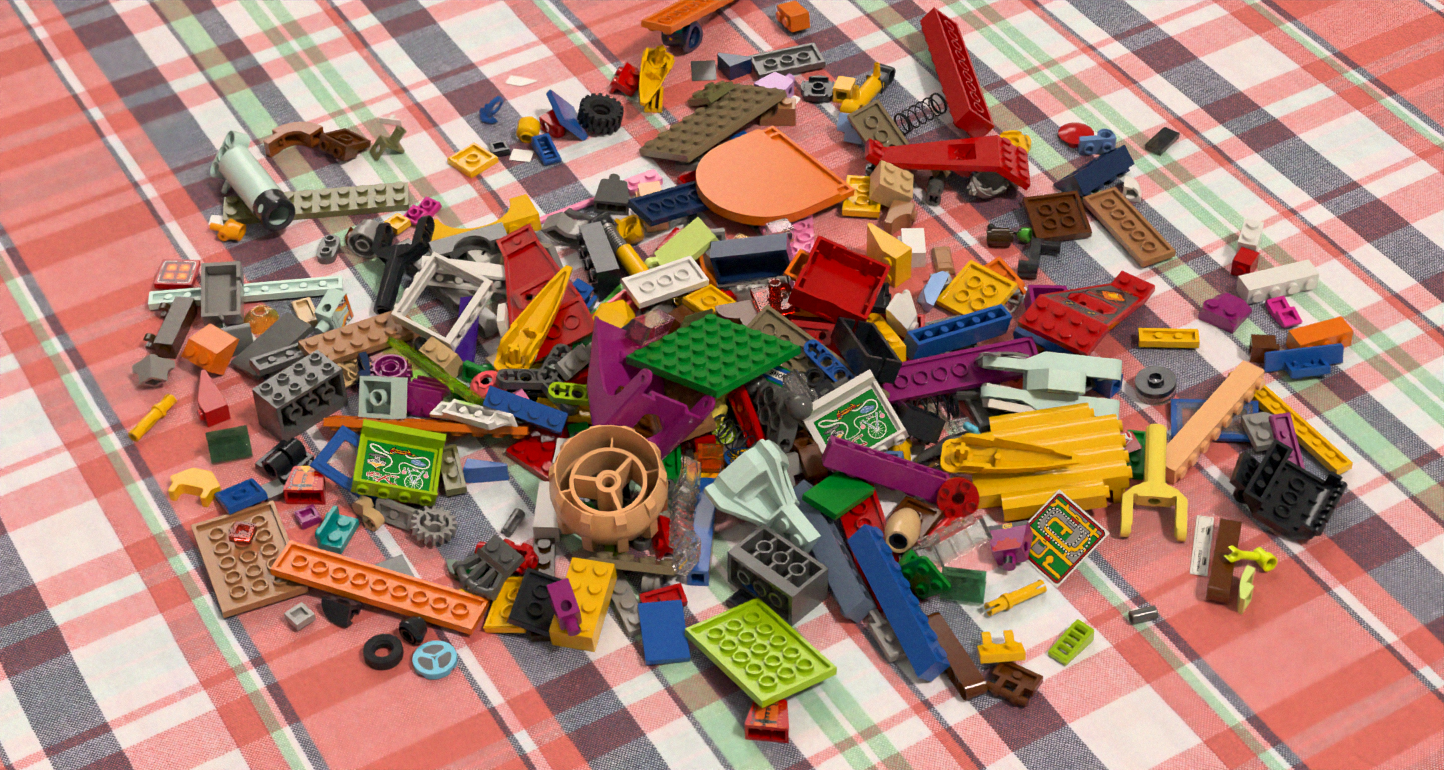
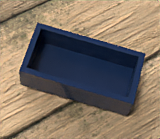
M787 233L711 241L710 260L718 285L783 276L794 258Z

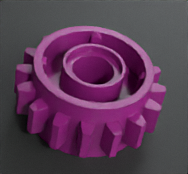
M383 355L376 359L374 363H371L370 376L408 378V382H411L413 377L412 364L408 363V359H404L400 355Z

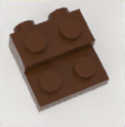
M343 128L320 134L318 147L328 154H333L335 158L348 161L351 158L357 157L358 151L370 148L371 140Z

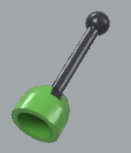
M994 224L987 226L988 230H991V228H1001L994 226ZM1023 227L1018 231L1010 230L1017 235L1019 241L1025 243L1031 241L1032 228Z

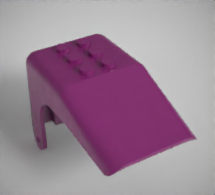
M594 316L586 388L592 426L615 425L633 428L645 414L658 415L662 429L656 435L646 438V440L657 445L661 451V460L663 461L713 411L715 398L705 395L688 411L686 404L666 397L663 377L652 374L649 369H640L626 363L627 355L655 341L635 335ZM620 385L625 387L621 392L616 394V389Z

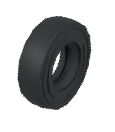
M391 634L375 635L368 639L363 648L366 664L375 670L392 669L400 663L404 654L401 641ZM382 647H388L392 650L389 655L384 657L375 655V651Z

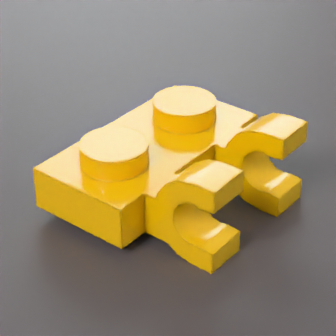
M1012 630L1003 631L1005 639L1003 644L992 643L991 633L981 632L982 644L977 646V655L981 664L1026 660V652L1022 642L1014 641Z

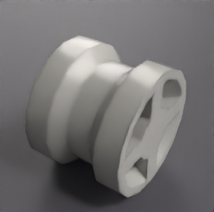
M644 572L641 584L642 592L662 588L663 574Z

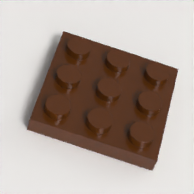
M1078 191L1023 197L1022 203L1035 238H1044L1046 241H1063L1092 236V230Z

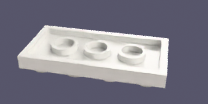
M688 256L622 278L621 284L637 307L641 309L708 286L709 279L692 256Z

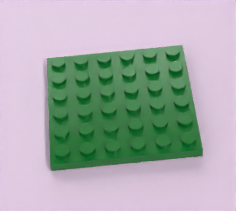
M707 314L703 318L691 322L690 326L679 328L677 331L665 335L663 338L651 342L641 349L635 350L626 356V363L640 369H649L652 374L719 398L801 354V346L795 345L790 341L781 340L773 335H767L760 330H753L742 324L739 325L731 322L729 319L717 317L715 314Z

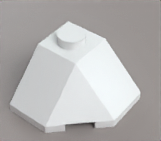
M907 289L903 290L902 294H895L886 308V322L896 334L904 338L907 331L918 329L919 326L910 291Z

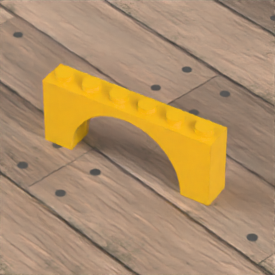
M524 194L509 199L510 208L503 217L481 227L453 228L442 224L438 219H434L435 228L431 241L502 222L507 234L529 223L534 231L542 230L538 211L528 195Z

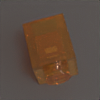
M723 443L698 444V452H694V465H698V473H721L723 471Z

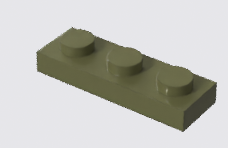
M457 445L444 446L440 470L446 496L467 493Z

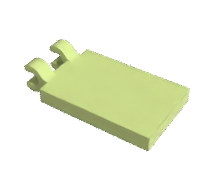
M697 217L654 252L656 257H649L644 263L649 269L688 256H692L696 260L711 248V241L719 240L703 221Z

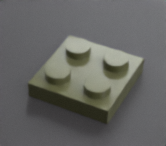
M723 80L716 84L711 82L704 86L705 89L694 92L687 102L689 107L711 104L734 89L735 86L732 81L725 82Z

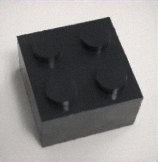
M899 400L895 413L909 435L907 438L910 439L913 436L922 444L930 445V443L937 445L946 421L934 412Z

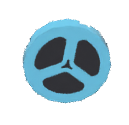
M430 641L416 649L413 654L412 663L418 675L421 674L426 679H441L451 674V670L456 668L458 658L455 648L449 643Z

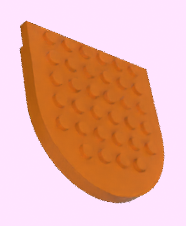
M770 126L763 130L756 129L713 148L700 160L696 169V190L702 202L716 214L743 224L768 226L794 222L855 195L853 187L775 126Z

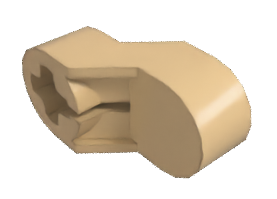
M361 495L352 504L355 513L362 517L365 528L377 531L385 523L383 515L374 509L371 498Z

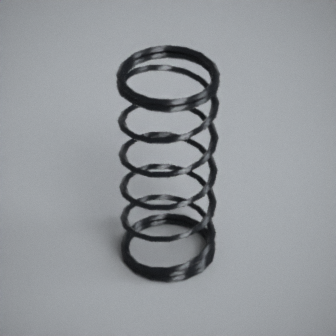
M933 93L930 97L924 98L923 101L917 102L916 105H911L901 113L895 114L894 122L897 125L896 117L900 115L901 124L907 132H903L901 129L900 131L903 135L912 132L913 127L919 128L920 123L926 124L927 119L932 121L934 115L939 117L941 114L946 113L947 103L942 95ZM934 95L942 99L945 107L944 112H941L940 106L933 99ZM933 101L937 104L939 111L934 106ZM923 103L930 108L933 115L932 119H929L923 111ZM916 107L923 112L926 119L924 123L919 120L916 114ZM909 111L916 116L919 123L917 127L912 124L909 118ZM902 117L907 122L908 130L903 125Z
M955 393L949 395L948 401H946L944 396L939 395L937 405L931 396L928 397L926 406L921 398H918L915 406H917L918 400H921L924 409L928 410V401L931 398L939 415L938 405L939 399L942 397L947 407L948 419L950 420V400L951 414L954 419L959 418V403ZM909 399L905 402L907 403L909 401L911 405H913L912 401ZM895 401L894 411L897 407L898 401Z
M719 414L714 417V421L720 417H726L727 420L720 426L715 439L721 445H725L734 455H741V447L750 437L754 438V443L749 449L755 447L758 442L755 436H749L747 430L741 431V426L738 424L734 425V421L729 419L727 415ZM731 421L733 423V426L728 430L726 436L719 438L727 431L729 423ZM726 423L725 428H724L723 431L719 434V432H720L722 426ZM738 426L740 432L734 437L732 442L726 444L727 436L734 427ZM746 432L747 438L744 439L741 446L733 449L734 442L740 434ZM732 444V449L728 448L727 445ZM739 449V454L735 453L734 450Z

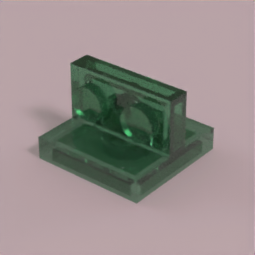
M247 425L205 433L212 464L253 456Z
M942 566V574L951 584V588L949 591L940 593V599L984 604L988 577L987 571Z

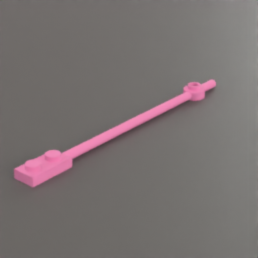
M655 169L625 179L630 196L635 195V191H638L637 184L660 181V185L663 184V178ZM595 196L540 217V222L543 224L547 216L564 212L568 208L578 211L594 205Z

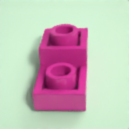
M426 196L418 206L413 204L403 216L410 219L412 224L417 225L420 217L427 215L433 217L442 208L440 202Z

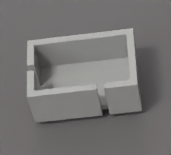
M240 261L201 263V318L205 326L209 323L213 325L221 324L223 321L227 325L244 324V270Z

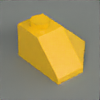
M624 300L601 303L592 317L594 320V316H597L600 320L619 328L625 326L632 319L636 322L634 311Z

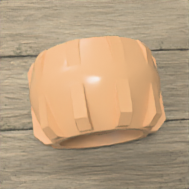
M615 425L591 426L574 437L566 439L560 446V452L556 457L555 463L549 468L550 500L556 512L558 527L563 534L574 533L580 536L583 549L594 552L599 544L616 545L618 553L629 551V541L636 539L640 535L644 538H652L657 533V518L660 513L668 509L667 472L661 460V451L657 445L646 440L642 435L635 432V429ZM632 480L641 487V492L635 501L622 509V489ZM579 497L596 499L600 511L588 507Z

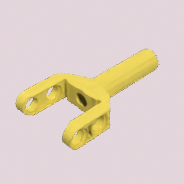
M1150 424L1146 427L1144 482L1133 486L1122 495L1120 537H1129L1131 533L1133 503H1136V505L1153 507L1175 506L1174 536L1176 541L1186 542L1188 499L1178 489L1166 484L1167 428L1162 424Z

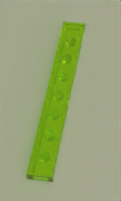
M394 337L388 338L387 344L468 402L483 406L485 400L483 397L404 341Z

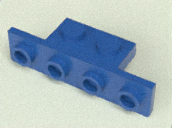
M1338 343L1265 352L1264 370L1265 372L1285 370L1294 379L1331 374V366L1329 364L1343 363L1344 345Z

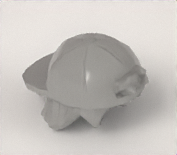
M976 171L967 186L968 193L982 199H989L1004 193L1009 186V180L996 172Z

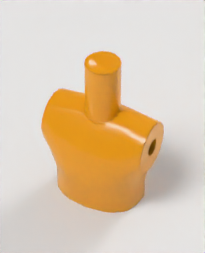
M228 219L224 225L211 222L209 226L210 230L218 231L217 236L221 241H240L246 233V225L234 219Z

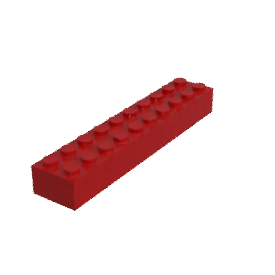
M933 7L920 20L921 30L925 35V41L929 47L928 51L932 56L931 60L936 67L935 71L939 76L938 80L942 85V92L946 97L945 101L950 108L949 112L953 117V124L958 129L962 128L971 138L986 136L995 125L960 28L956 22Z

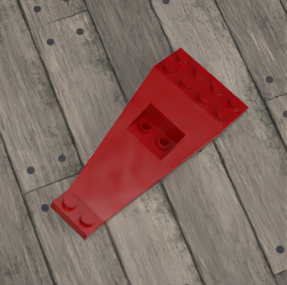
M998 135L889 147H884L878 140L870 138L865 143V159L876 166L883 160L901 169L948 170L967 178L973 171L996 172L1024 190H1027L1031 185L1026 150L1020 146L1016 147L1006 137L1001 138Z

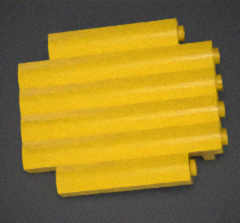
M1088 402L989 417L991 432L979 434L1034 443L1080 455L1079 464L1055 469L1023 473L973 474V484L978 489L980 498L977 509L1002 506L1005 521L1032 518L1059 489L1083 510L1107 507L1106 498H1110L1109 490L1113 492L1114 504L1121 503L1125 488L1130 487L1129 479L1133 478L1131 466L1126 464L1129 463L1128 450L1123 449V447H1126L1125 435H1120V432H1123L1122 420H1117L1116 414L1095 417L1094 409H1089Z

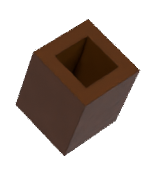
M1251 334L1249 344L1250 362L1264 363L1265 352L1280 350V344L1276 343V335Z

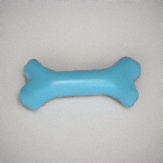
M965 422L963 424V429L969 433L981 434L978 427L971 423Z

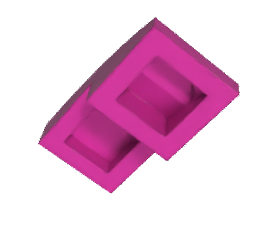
M1284 295L1266 300L1265 306L1281 327L1287 328L1302 324L1303 321L1294 306H1289Z

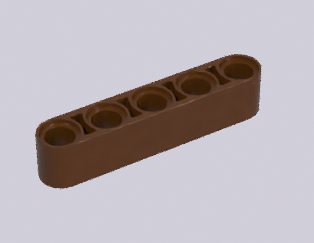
M1220 518L1206 600L1228 603L1235 562H1230L1224 555H1230L1233 552L1228 548L1229 546L1233 545L1238 548L1242 525L1240 521Z
M939 612L926 615L931 629L938 636L937 640L940 646L947 653L950 666L945 670V673L963 700L966 701L987 693V685L983 676Z

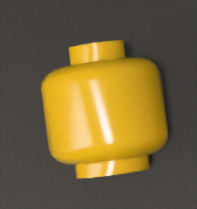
M532 116L521 118L517 125V137L524 143H531L532 137L539 135L540 122Z

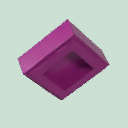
M313 504L294 511V516L302 530L322 522V518Z

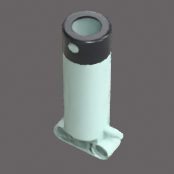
M230 130L211 165L210 175L214 178L226 180L221 192L226 194L230 187H232L265 229L269 231L285 229L294 220L295 206L248 150L250 136Z

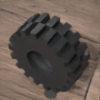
M591 93V96L586 95L580 101L577 115L578 123L582 125L583 129L588 128L590 133L594 131L597 135L599 133L606 135L607 132L613 134V131L617 132L618 128L620 129L624 113L623 105L621 106L620 101L616 102V98H609L610 95L602 96V93H598V95Z

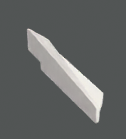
M453 399L450 403L441 401L429 413L430 417L450 419L487 430L502 426L518 427L513 414Z

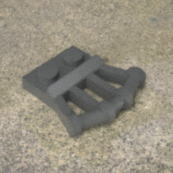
M495 534L481 549L478 547L475 555L463 561H456L452 567L460 578V584L464 588L468 587L470 593L485 596L488 600L494 601L498 597L506 579L525 559ZM478 564L469 574L466 573L467 569ZM488 567L491 568L478 582H474ZM496 578L493 586L486 588Z

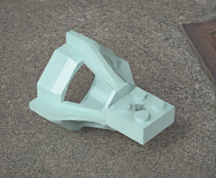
M761 439L756 443L755 447L742 453L718 474L715 481L705 487L704 493L718 510L756 524L759 527L764 524L809 554L821 535L798 508L800 503L796 498L787 473L789 467L788 457L776 443L769 439L766 441Z

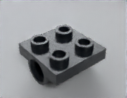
M291 438L288 441L283 439L255 463V466L260 472L273 479H279L285 485L294 466H305L306 461L314 460V455L306 452L304 445L297 438Z
M1246 451L1239 454L1230 479V483L1235 487L1233 497L1242 504H1247L1242 494L1260 464Z

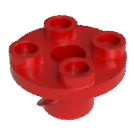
M953 477L946 480L939 487L937 504L947 518L954 516L957 520L965 519L976 512L978 508L979 492L970 480L963 477Z

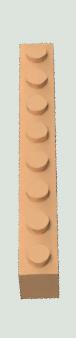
M1243 360L1167 444V482L1174 485L1179 479H1183L1188 468L1196 464L1199 456L1202 453H1206L1213 440L1216 441L1221 431L1229 427L1234 416L1239 415L1243 406L1251 402L1256 391H1260L1265 384V370Z

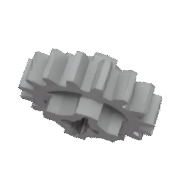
M433 505L432 509H429L427 506H424V511L418 509L417 514L412 515L410 527L412 535H417L418 541L424 539V544H427L429 541L432 542L433 546L436 545V542L443 545L444 540L450 542L451 536L455 537L456 516H451L450 510L445 512L444 507L436 509V506Z

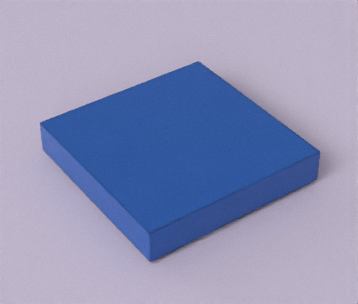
M253 478L214 494L216 501L229 515L268 499L267 492Z

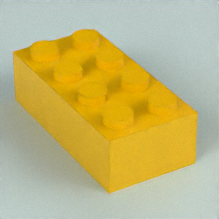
M572 557L566 578L569 579L581 612L582 623L579 624L581 633L569 636L566 629L560 630L554 615L549 634L552 645L595 652L617 581L615 564Z

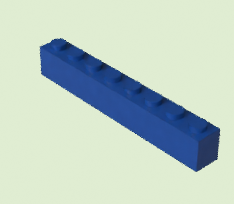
M864 524L847 542L917 677L932 682L950 666L947 653L940 646L937 634L928 623V617L918 605L919 600L909 588L910 583L900 571L901 566L895 561L892 549L883 539V532L878 527Z

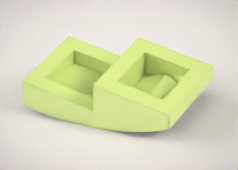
M1249 565L1246 566L1240 580L1237 597V611L1239 614H1243L1252 600L1255 568Z

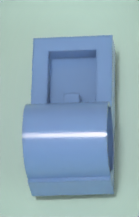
M1100 129L1097 135L1079 137L1078 154H1103L1115 149L1116 135L1110 129Z

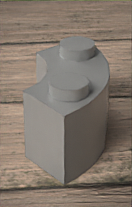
M562 211L547 216L541 231L556 244L562 243L571 246L570 249L578 250L580 245H578L576 234L579 233V225L589 224V221L574 220Z

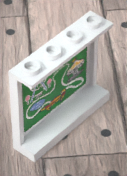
M870 369L812 402L813 411L807 419L803 420L822 454L830 435L884 453L888 451V448L902 444L909 437L905 427L902 425Z

